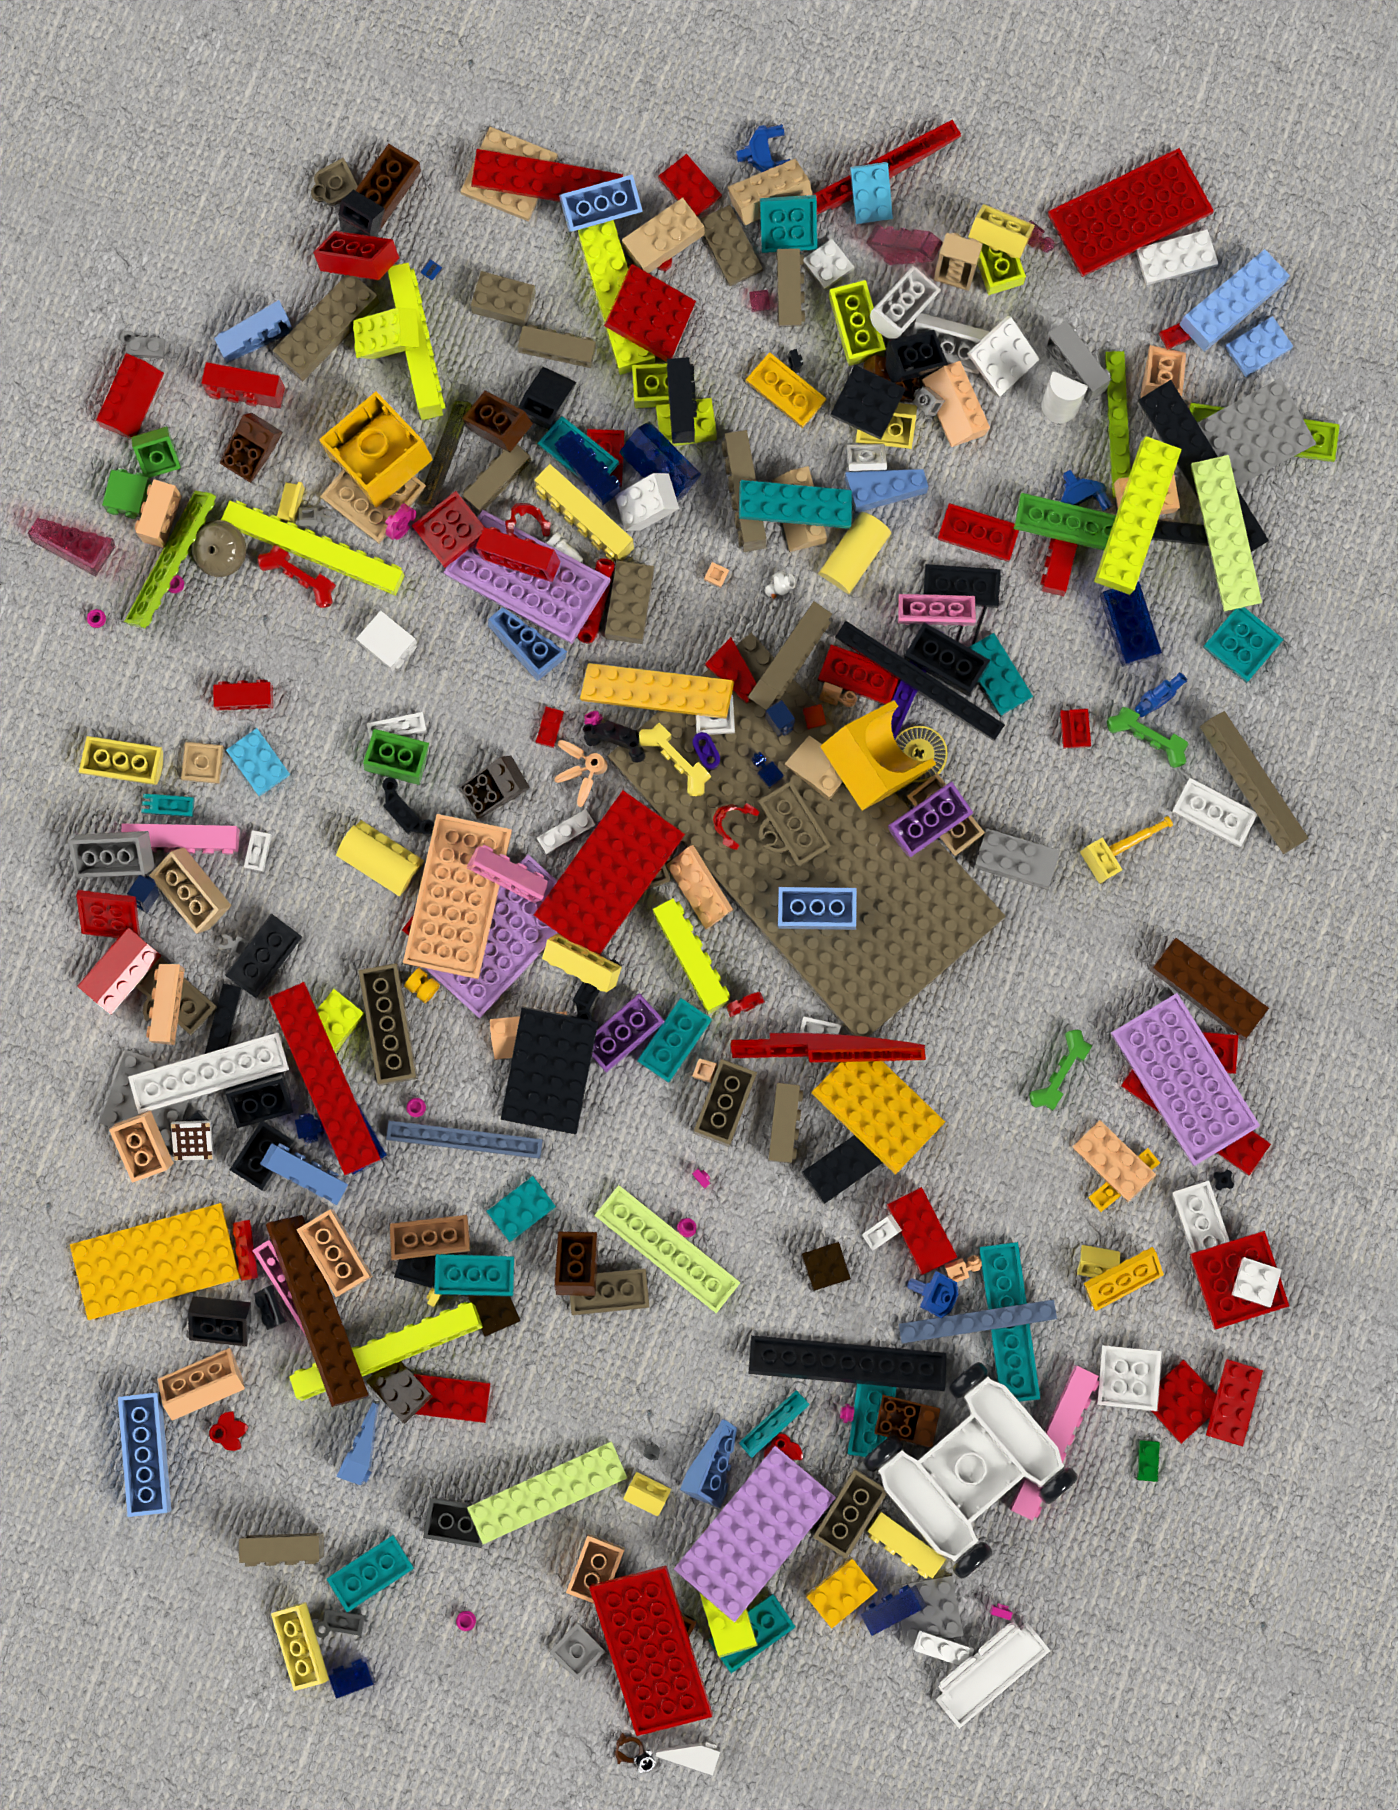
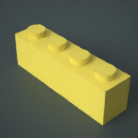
M559 934L547 940L542 957L550 965L563 969L567 974L574 975L580 978L582 982L589 983L603 992H608L616 987L622 968L616 963L589 951L587 948L570 942Z
M879 1511L867 1529V1532L870 1533L868 1536L877 1544L879 1541L886 1545L884 1549L892 1555L898 1553L902 1556L901 1561L909 1567L912 1564L918 1568L917 1573L926 1579L928 1576L933 1579L946 1560L945 1557L936 1553L934 1549L881 1511Z

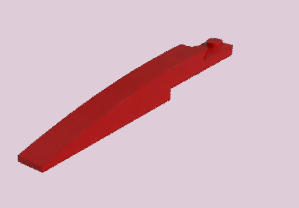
M952 119L865 165L887 162L890 179L961 137L962 134ZM851 175L812 194L816 195L817 215L829 208L833 210L853 199Z
M770 1033V1039L731 1040L732 1058L809 1057V1063L926 1060L924 1044L874 1037L817 1033Z

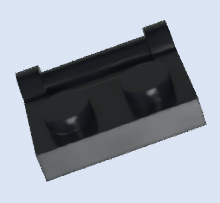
M274 1285L254 1293L255 1303L260 1309L261 1319L267 1330L287 1322L286 1317L282 1315L274 1293L276 1290Z

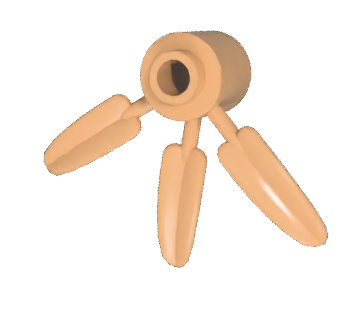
M559 740L558 746L577 759L581 757L585 759L586 767H572L558 774L554 781L556 783L564 782L581 776L583 771H590L588 778L585 777L583 779L578 794L577 804L579 807H582L593 785V774H603L607 769V761L597 753L590 754L587 757L583 754L584 751L581 748L567 741Z

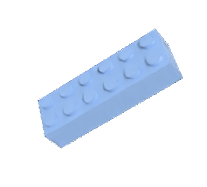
M1264 249L1187 313L1179 325L1205 352L1283 287L1290 275Z
M156 1392L118 1397L127 1516L134 1517L168 1513L171 1511L161 1394Z

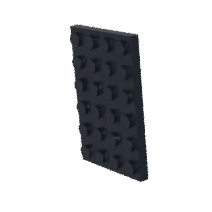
M522 1006L501 1120L577 1135L599 1021Z

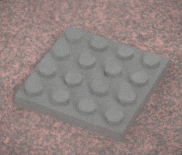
M125 1050L100 1124L113 1127L116 1123L140 1115L137 1111L128 1077L169 1064ZM190 1100L151 1111L165 1145L173 1147L171 1123L184 1120Z

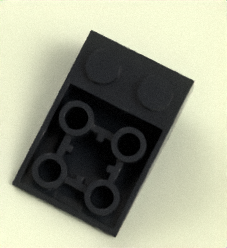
M353 189L341 201L338 213L341 232L378 237L385 208Z
M542 367L525 392L518 408L526 412L532 423L550 430L559 419L577 382Z

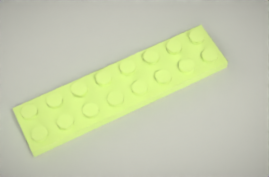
M1229 455L1191 463L1223 610L1226 612L1261 604L1262 599Z
M619 1185L594 1215L715 1313L720 1310L740 1284L737 1279Z
M609 1442L467 1507L483 1545L625 1480L627 1476L613 1443Z

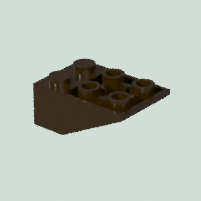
M511 755L498 758L459 786L477 819L515 799L530 788Z

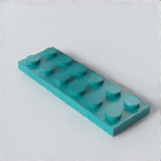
M741 480L739 482V519L850 529L852 490Z

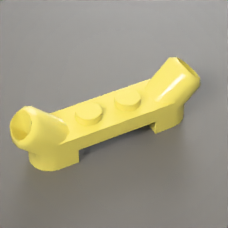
M657 723L652 729H642L639 732V744L641 746L659 747L662 750L660 753L667 760L671 759L675 763V769L680 774L684 772L688 776L687 793L690 796H702L705 793V783L711 778L708 771L699 762L692 767L668 743L671 739V734L660 723Z

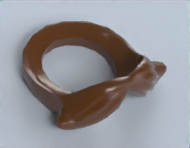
M624 1733L621 1734L616 1742L615 1751L618 1765L621 1762L635 1763L634 1758L627 1757L621 1751H618L619 1746L632 1741L636 1742L640 1748L638 1755L643 1754V1745L638 1738L625 1736Z

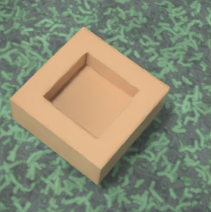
M712 562L704 581L721 588L729 570Z
M699 1058L692 1076L695 1079L712 1083L718 1065L717 1063Z

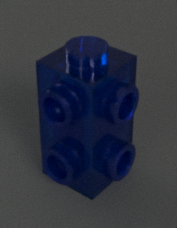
M307 1113L299 1115V1119L295 1120L298 1139L309 1144L318 1142V1138L323 1137L322 1132H325V1129L318 1117Z

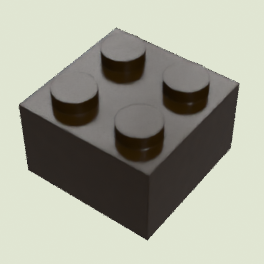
M839 1242L801 1253L813 1291L851 1279Z

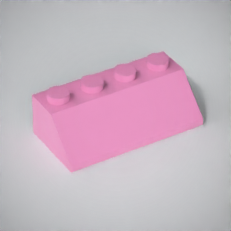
M899 594L898 624H923L925 622L928 625L974 626L976 623L975 596Z
M478 846L467 865V869L533 903L541 901L544 897L548 881L544 879L542 874L538 872L531 873L525 865L510 862L509 857L493 853V849L488 846Z

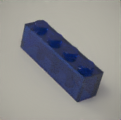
M571 430L554 444L555 449L601 504L604 505L621 492L620 482L614 475H609L607 472L609 469L603 461L598 462L595 458L597 455L592 448H586L583 444L585 441L579 433L575 435Z

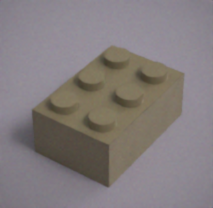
M481 271L470 305L472 313L522 327L526 326L536 295L535 285Z

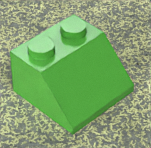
M168 426L131 437L132 446L142 473L146 474L148 478L181 469Z

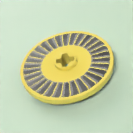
M914 726L905 729L896 737L897 745L908 757L917 761H927L933 758L936 763L934 767L914 782H926L936 773L940 774L947 762L948 751L944 739L938 732L929 727ZM916 750L924 752L922 753V758H919L918 756L914 757L916 755Z

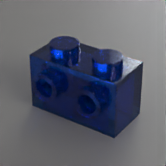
M362 1658L351 1662V1666L346 1668L343 1665L333 1668V1673L328 1675L336 1699L376 1683L368 1659L365 1661Z

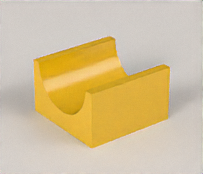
M377 391L319 439L333 463L337 462L352 477L375 508L381 505L433 460L424 441Z

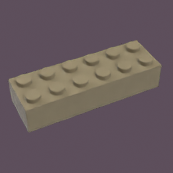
M345 275L273 349L275 357L303 382L353 331V320L366 317L380 303L377 294L358 277Z
M747 430L725 433V439L721 440L723 457H727L725 458L726 475H730L728 476L729 493H733L731 494L732 510L736 511L734 513V522L736 529H739L737 536L739 547H743V552L766 549L764 522L739 519V482L741 480L756 481Z
M813 601L748 698L766 710L771 704L775 705L815 645L823 636V633L831 624L829 621L832 616L831 612Z
M395 963L358 970L378 1085L383 1086L418 1079L399 965Z

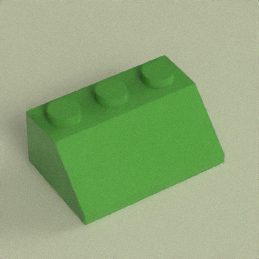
M374 729L363 761L364 771L420 785L426 765L429 743Z

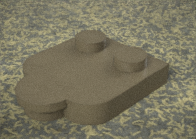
M344 157L316 172L314 176L315 185L311 190V196L317 202L325 201L328 205L334 206L339 204L353 189H357L358 184Z

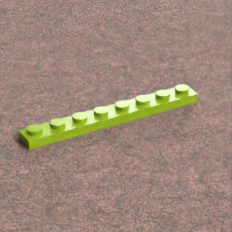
M1124 351L1105 352V366L1111 376L1107 387L1112 498H1116L1114 483L1120 478L1129 477L1131 473Z

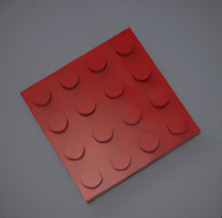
M631 264L604 326L667 362V359H672L696 300Z
M1265 1231L1189 1254L1214 1330L1289 1307L1281 1278H1279L1271 1307L1232 1295L1243 1257L1277 1268Z

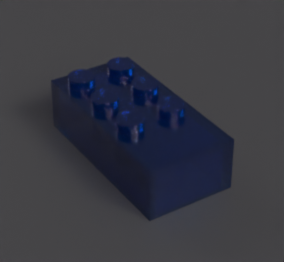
M650 421L639 426L619 452L643 478L653 473L669 474L677 502L684 498L702 475Z
M1137 581L1135 590L1130 595L1115 589L1103 591L1100 595V600L1121 666L1125 667L1158 657L1162 652L1140 582Z

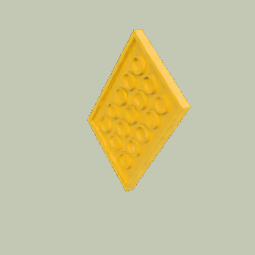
M883 1061L841 1062L811 1092L895 1175L945 1123Z

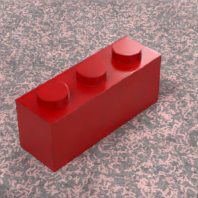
M1053 538L1050 539L1048 549L1051 550V554L1046 557L1044 567H1047V572L1042 574L1040 585H1043V592L1059 596L1066 594L1077 544Z
M264 679L256 680V683L240 680L236 684L220 681L218 684L213 685L214 708L217 711L274 708L273 685Z

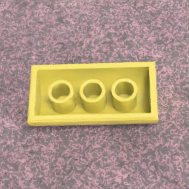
M860 512L850 529H848L818 572V575L849 595L890 537V529L876 517L866 512Z
M87 736L79 773L157 785L162 772L163 749L162 747Z
M299 1603L271 1613L293 1690L296 1691L329 1681L307 1603Z

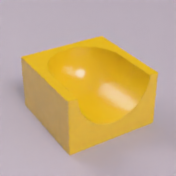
M895 700L845 725L820 746L862 811L912 784L936 765L933 758L927 761H917L908 757L897 745L891 728L892 716L898 707Z

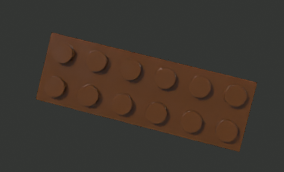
M1177 938L1171 941L1150 969L1153 974L1234 1035H1238V1038L1242 1041L1247 1039L1269 1009V1007Z

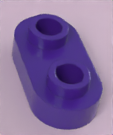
M704 732L696 734L693 738V747L702 765L709 770L717 768L720 764V755L711 737ZM704 740L706 744L700 746L699 741ZM709 757L714 758V762L708 763L707 759Z

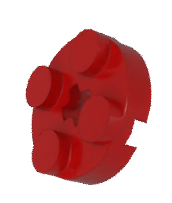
M759 991L726 1005L729 1016L734 1017L740 1014L741 1011L748 1012L754 1009L755 1006L765 1003V1000Z

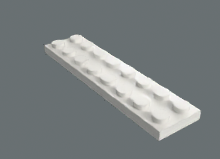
M278 1032L135 1074L128 1078L138 1114H143L290 1069Z

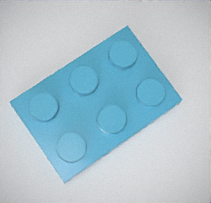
M882 162L850 167L855 223L861 224L893 219L888 163Z
M257 728L226 749L259 797L290 776L288 770Z

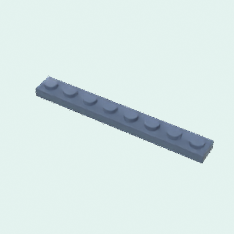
M396 1121L388 1122L386 1140L537 1159H541L543 1139Z
M1053 1299L899 1324L901 1342L908 1343L1057 1319Z

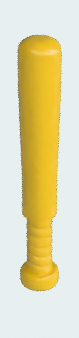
M1166 816L1158 824L1150 828L1147 827L1108 847L1113 855L1116 856L1165 827H1172L1173 822L1169 816Z

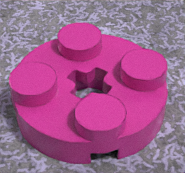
M403 503L394 516L390 515L385 522L388 525L385 532L386 536L391 540L402 538L410 529L408 525L410 520L414 522L416 510Z

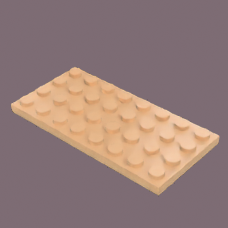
M440 814L436 815L403 964L479 980L500 885L467 869V865L478 846H488L493 849V853L507 856L512 829Z

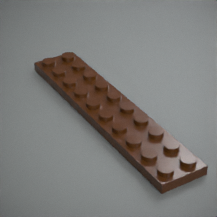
M303 1215L268 1222L266 1227L331 1406L334 1407L368 1397L369 1394L329 1285L297 1232L298 1228L306 1224Z

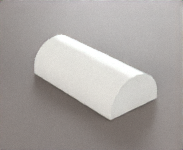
M913 265L871 311L870 319L874 328L887 338H898L937 296L941 289Z
M1052 372L1041 403L1045 417L1054 423L1071 421L1079 410L1088 386L1057 372Z

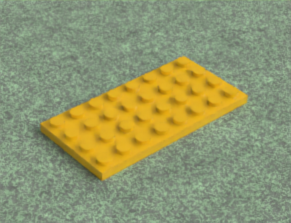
M222 1203L70 1244L88 1320L241 1279Z

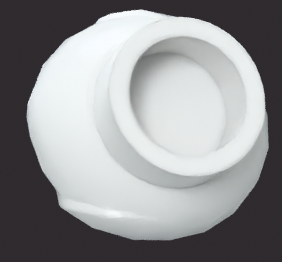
M783 571L776 572L773 575L774 584L767 585L765 593L773 599L777 597V594L786 595L790 589L795 588L794 576L792 574L787 575Z

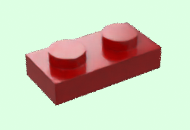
M545 707L536 744L550 748L555 747L564 711Z

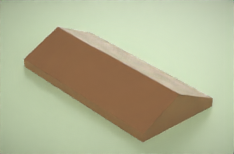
M460 1215L390 1224L391 1259L398 1260L470 1251L468 1216Z

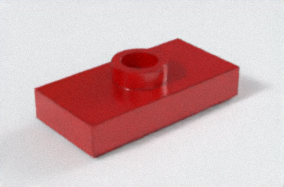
M1180 323L1159 333L1167 350L1192 339L1179 325Z

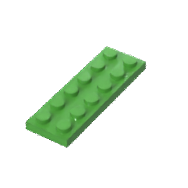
M1021 493L1014 529L1105 550L1116 515Z

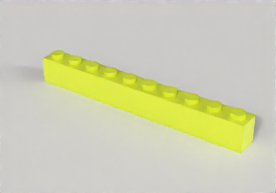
M229 500L221 520L233 524L241 533L269 545H276L296 556L396 596L405 576L401 567L395 564L389 566L378 557L372 559L367 557V554L361 550H356L355 552L350 550V547L346 544H335L332 542V539L326 536L318 537L315 535V532L309 529L301 530L292 522H287L286 524L281 522V519L275 515H270L269 517L264 515V512L260 509H250L240 501L232 502Z
M464 1302L459 1304L456 1309L441 1311L440 1315L434 1318L426 1317L417 1325L409 1324L403 1327L402 1331L397 1333L396 1331L389 1332L380 1340L372 1339L365 1346L352 1347L362 1377L483 1328L476 1306L473 1303ZM316 1363L312 1364L313 1367L298 1369L293 1375L289 1376L295 1396L300 1401L326 1392Z

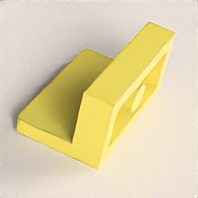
M298 482L297 485L285 483L277 517L281 521L296 524L299 513L298 508H300L305 490L302 482Z
M1103 837L1080 851L1099 884L1122 871L1121 866Z
M1082 1245L1077 1275L1094 1278L1106 1272L1108 1269L1120 1264V1252Z
M636 1472L623 1499L655 1516H659L671 1489Z

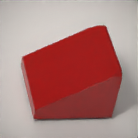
M822 704L803 709L808 730L826 725Z

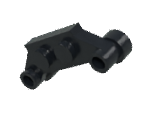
M609 720L606 723L594 726L587 724L583 727L584 739L588 746H596L602 739L629 749V756L632 762H641L646 757L644 749L638 742L639 733L637 730Z
M392 777L384 779L382 787L385 791V804L383 807L408 835L410 833H418L431 836L434 822L429 819L421 821L398 795L397 781ZM389 785H394L392 789H388ZM428 826L432 827L430 831H426Z
M614 959L610 960L620 966L618 961ZM582 982L572 1001L576 1003V1017L587 1016L588 1019L592 1020L589 1010L600 990L589 983Z

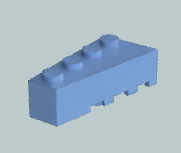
M278 300L229 330L219 333L214 339L225 362L229 363L288 335L293 328Z
M923 469L845 472L844 478L847 489L852 490V505L855 513L926 494L929 487Z
M502 607L488 619V627L536 681H539L566 659V650L539 634L533 627L523 623L521 619Z
M281 1143L278 1146L270 1145L260 1163L261 1165L288 1180H292V1182L299 1186L307 1188L316 1195L326 1198L335 1205L339 1203L348 1186L347 1183L337 1178L339 1174L330 1169L325 1172L321 1169L322 1165L313 1160L311 1163L306 1162V1157L298 1152H295L294 1155L289 1153L290 1148Z

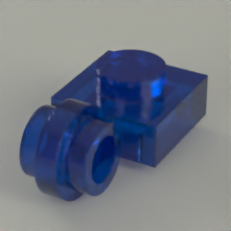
M755 752L752 755L751 761L757 768L759 766L762 767L757 772V775L768 788H771L784 777L773 761L765 765L764 762L767 760L761 752Z

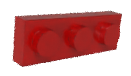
M250 1220L233 1223V1235L236 1242V1255L238 1256L239 1263L238 1272L241 1281L256 1279L258 1274L255 1254L252 1251L254 1250Z

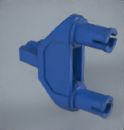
M783 124L771 127L759 126L752 136L749 145L745 146V149L736 152L738 162L748 161V163H752V166L762 173L770 168L791 161L790 158L776 162L771 159L768 139L784 136Z
M1071 470L1064 473L1063 478L1066 484H1064L1065 491L1060 502L1077 506L1093 497L1097 499L1103 512L1107 511V508L1109 510L1114 506L1106 494V486L1103 483L1084 478L1080 479L1079 477L1076 478Z
M1179 672L1170 682L1165 679L1156 688L1148 690L1141 697V702L1134 710L1142 718L1159 709L1176 695V690L1187 682V678Z

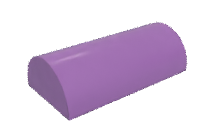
M951 781L888 825V828L901 849L909 857H912L972 815L973 811Z
M639 993L597 1029L592 1058L607 1073L665 1021Z

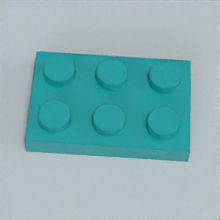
M532 1176L486 1212L507 1240L511 1242L555 1209L556 1205L534 1176Z

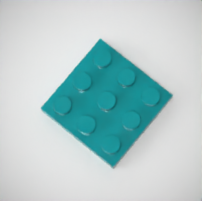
M816 195L760 198L762 253L777 252V249L817 250Z
M1243 607L1235 609L1203 648L1247 683L1284 639Z

